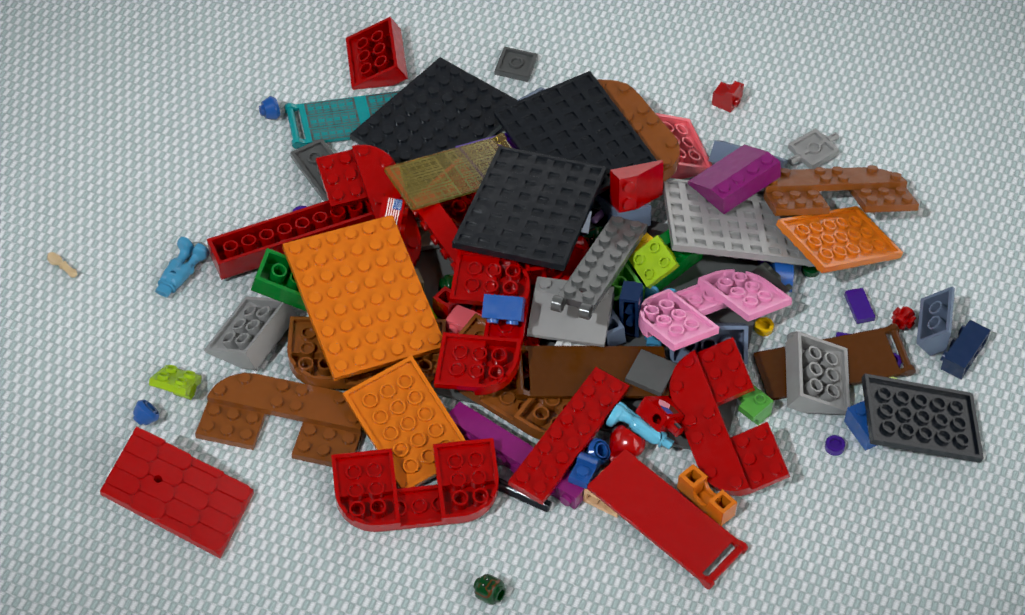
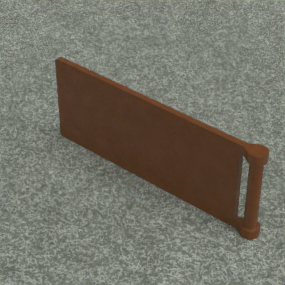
M897 324L822 339L847 348L849 386L861 384V378L865 373L888 378L903 375L912 376L916 373L915 367L911 365L898 333L899 327ZM886 334L891 335L904 366L901 369L898 367ZM785 347L754 352L753 357L766 395L773 401L787 398Z
M523 345L520 365L516 374L515 399L572 398L595 367L629 385V391L623 398L657 396L625 382V378L641 349L665 359L664 347ZM523 353H528L530 391L524 390ZM668 385L665 391L663 392L662 396L669 397Z

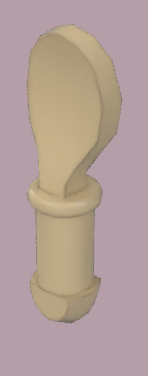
M54 252L48 253L47 260L49 263L59 265V268L63 269L71 278L77 276L76 269L69 266L58 254Z

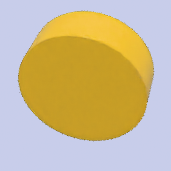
M761 317L755 321L754 330L758 335L769 336L772 334L774 323L771 319Z

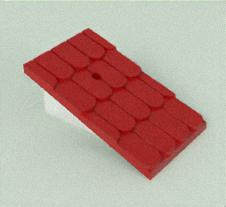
M136 426L103 484L100 494L115 502L116 506L132 511L221 559L254 494V489L224 474L223 471L192 457L188 452L167 443L166 440Z

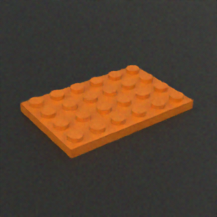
M858 206L830 210L829 214L778 219L776 223L781 232L789 238L793 245L821 273L899 259L903 255L901 249Z
M412 355L343 392L344 399L375 449L392 448L395 478L399 488L417 487L436 476L433 444L466 441Z

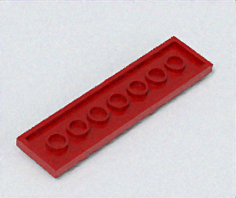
M595 367L508 480V485L543 505L577 460L578 455L583 452L608 419L617 403L629 391V385Z

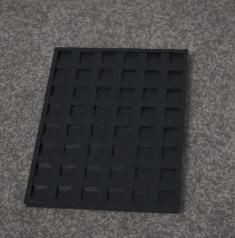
M439 57L350 134V139L359 145H371L380 148L392 157L397 167L434 157L442 169L416 176L417 178L434 172L445 171L452 164L444 154L453 152L456 146L495 135L502 127L494 117V111L517 102V99ZM452 153L447 154V156L450 157L449 159H451V161L455 162L454 160L459 159L455 158V156ZM433 159L408 165L407 167L410 169L404 171L414 176L418 174L415 171H418L420 174L425 173L422 170V166L427 172L432 171L429 168L430 166H428L429 164L434 170L439 169V167L436 166V162L431 161ZM436 174L430 175L433 181L437 178ZM429 176L423 177L425 182H427L426 184L429 185V183L433 182L428 178Z
M591 71L494 111V117L519 150L607 167L606 175L597 196L610 190V170L657 161Z
M499 146L452 241V248L564 271L606 175L607 167Z

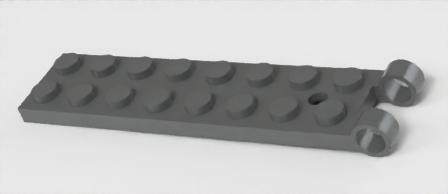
M612 216L559 294L553 296L551 310L561 313L565 305L579 308V318L590 320L593 312L647 232L648 224L624 219L619 216Z

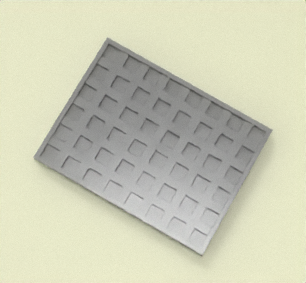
M669 178L663 182V194L672 251L805 265L808 267L814 266L776 226L778 219L794 216H775L763 198L764 189L723 214L688 184L689 180Z

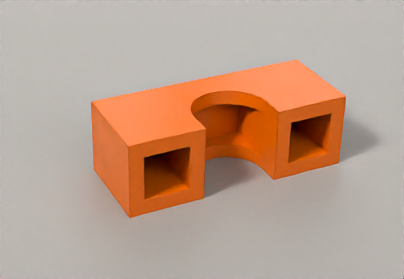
M692 464L679 475L677 489L720 526H723L735 516L737 501L723 489L717 494L714 493L707 483L708 476Z

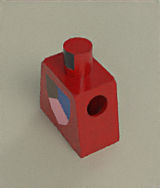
M645 396L635 411L657 432H671L675 437H678L684 431V428L680 425L684 415L668 396Z

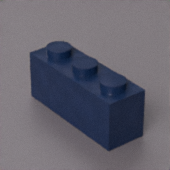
M635 281L623 282L619 298V318L624 326L625 336L639 338L640 328L638 321L643 302V283Z
M969 320L966 326L962 325L958 332V338L954 337L952 339L949 351L945 350L941 356V370L962 380L986 344L991 330L972 320Z

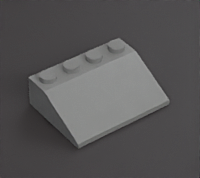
M538 276L533 293L527 336L604 347L614 305V287L611 286L593 312L590 320L579 318V308L565 305L561 313L552 311L550 308L553 296L559 294L568 280Z
M246 296L204 351L239 368L257 370L289 328L290 316L298 315L291 305L275 299Z
M797 331L785 343L787 407L803 413L846 415L847 408L850 407L847 348Z

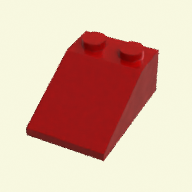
M663 160L610 170V204L619 213L636 210L663 195Z

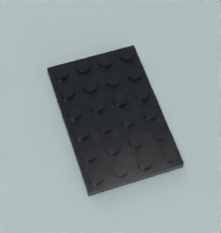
M866 373L862 376L870 444L977 463L984 459L973 393Z

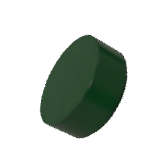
M802 265L801 272L806 277H816L820 273L814 266Z

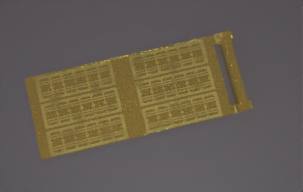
M500 133L493 138L385 167L384 172L410 209L417 210L477 192L499 147L498 144L504 147H512L508 143L505 134Z

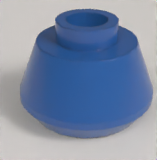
M273 96L267 97L259 106L260 115L264 116L265 119L277 120L280 117L279 105Z
M146 400L137 401L133 411V419L139 425H149L159 419L158 410Z
M601 438L592 439L584 450V453L600 458L601 465L606 464L610 458L609 445Z

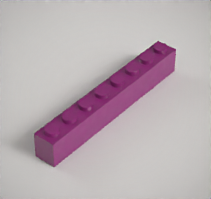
M460 401L449 412L466 441L493 438L497 463L511 469L513 473H515L534 448ZM568 470L550 496H554L563 505L570 506L575 510L583 501L585 488L568 482L571 470Z

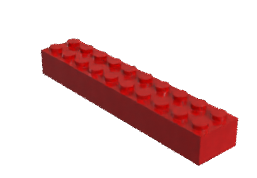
M327 200L208 238L207 244L211 259L222 280L259 268L267 248L285 255L282 248L284 243L374 220L369 201L331 210Z

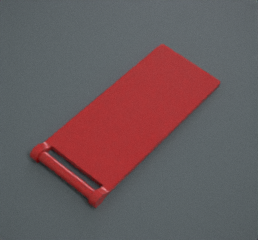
M623 450L587 486L591 493L696 577L706 589H711L715 585L717 578L740 554H744L748 550L745 542L735 538L627 450ZM732 544L735 549L709 576L704 575V571Z

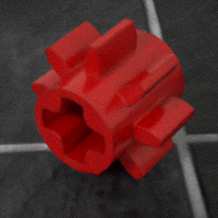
M903 306L901 309L897 307L893 311L891 319H893V324H897L900 330H904L906 327L911 329L915 324L914 320L916 317L911 308Z

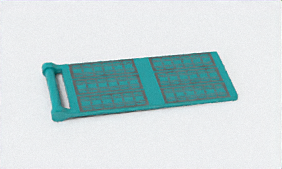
M400 91L302 104H285L284 110L288 115L293 148H301L321 138L325 143L350 140V134ZM298 110L301 117L305 139H301L299 137V132L294 112Z

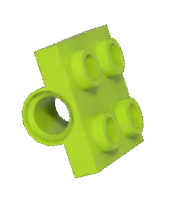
M659 235L651 239L628 259L649 289L680 266L676 261L674 253Z
M165 365L150 377L149 385L191 400L195 395L197 386L201 383L202 376L194 371L178 369L174 365Z

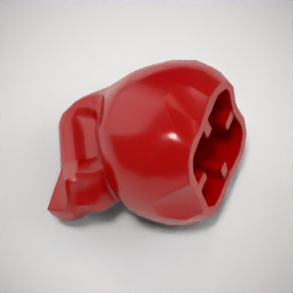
M618 426L610 437L609 462L611 463L623 450H627L637 458L645 450L646 441L625 426Z

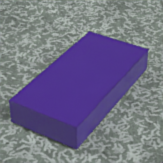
M858 288L845 291L844 296L856 324L875 321V314L864 289Z

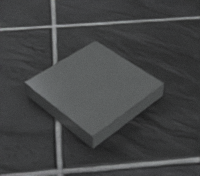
M504 46L494 75L528 82L538 54Z
M641 349L625 378V382L657 396H662L677 363Z

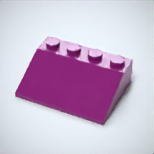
M744 144L690 179L688 184L720 212L725 214L780 178V161L768 151Z

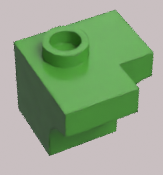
M754 386V391L737 398L742 403L739 405L738 411L756 425H759L771 415L774 401Z

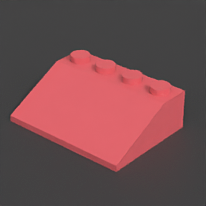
M656 113L677 138L680 146V162L678 163L677 171L670 178L685 179L695 177L712 166L690 119Z

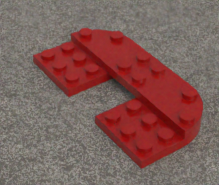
M353 145L351 150L316 158V164L331 210L369 201L374 219H378L383 196L406 200L405 207H409L407 219L403 218L402 224H405V231L401 237L415 267L421 255V236L415 217L410 211L411 205L408 196L399 184L402 181H397L389 170L397 167L392 157L380 148L371 145ZM394 169L396 177L400 176V173L396 171L398 169Z
M458 250L449 297L450 303L483 306L484 294L524 297L523 322H518V325H508L504 320H499L498 324L487 323L486 319L484 336L443 332L434 388L474 391L475 395H487L503 389L517 374L531 297L529 275L526 269H523L517 261Z
M729 338L698 353L694 350L684 356L675 366L669 384L670 396L673 403L684 415L681 425L684 428V433L698 468L708 476L707 483L716 491L723 489L730 496H744L791 477L768 422L730 438L718 406L755 390L734 338Z
M486 438L433 444L437 484L398 489L396 487L392 448L333 454L331 459L338 510L348 523L358 529L369 532L473 521L484 515L492 507L497 497L499 476L494 439Z

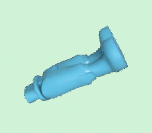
M621 401L617 403L607 419L606 425L609 427H613L619 421L629 424L634 433L651 444H658L659 448L664 446L670 449L674 443V440L667 437L668 434L666 432H657Z

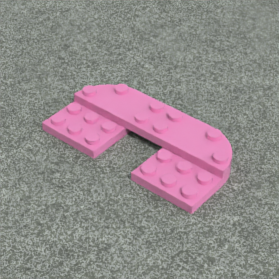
M735 269L719 270L699 277L698 284L675 293L667 289L646 298L641 304L638 325L644 336L647 338L654 336L672 351H676L719 334L720 327L705 315L729 307L749 322L790 306L792 298L757 274L748 271L746 273L735 272Z

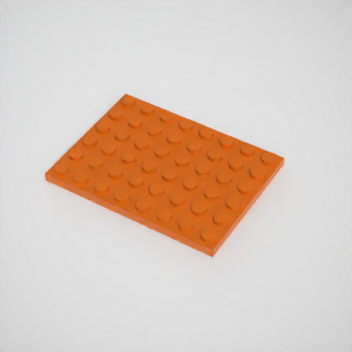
M393 215L283 244L282 248L334 381L396 364L411 355L413 358L440 351L442 334Z

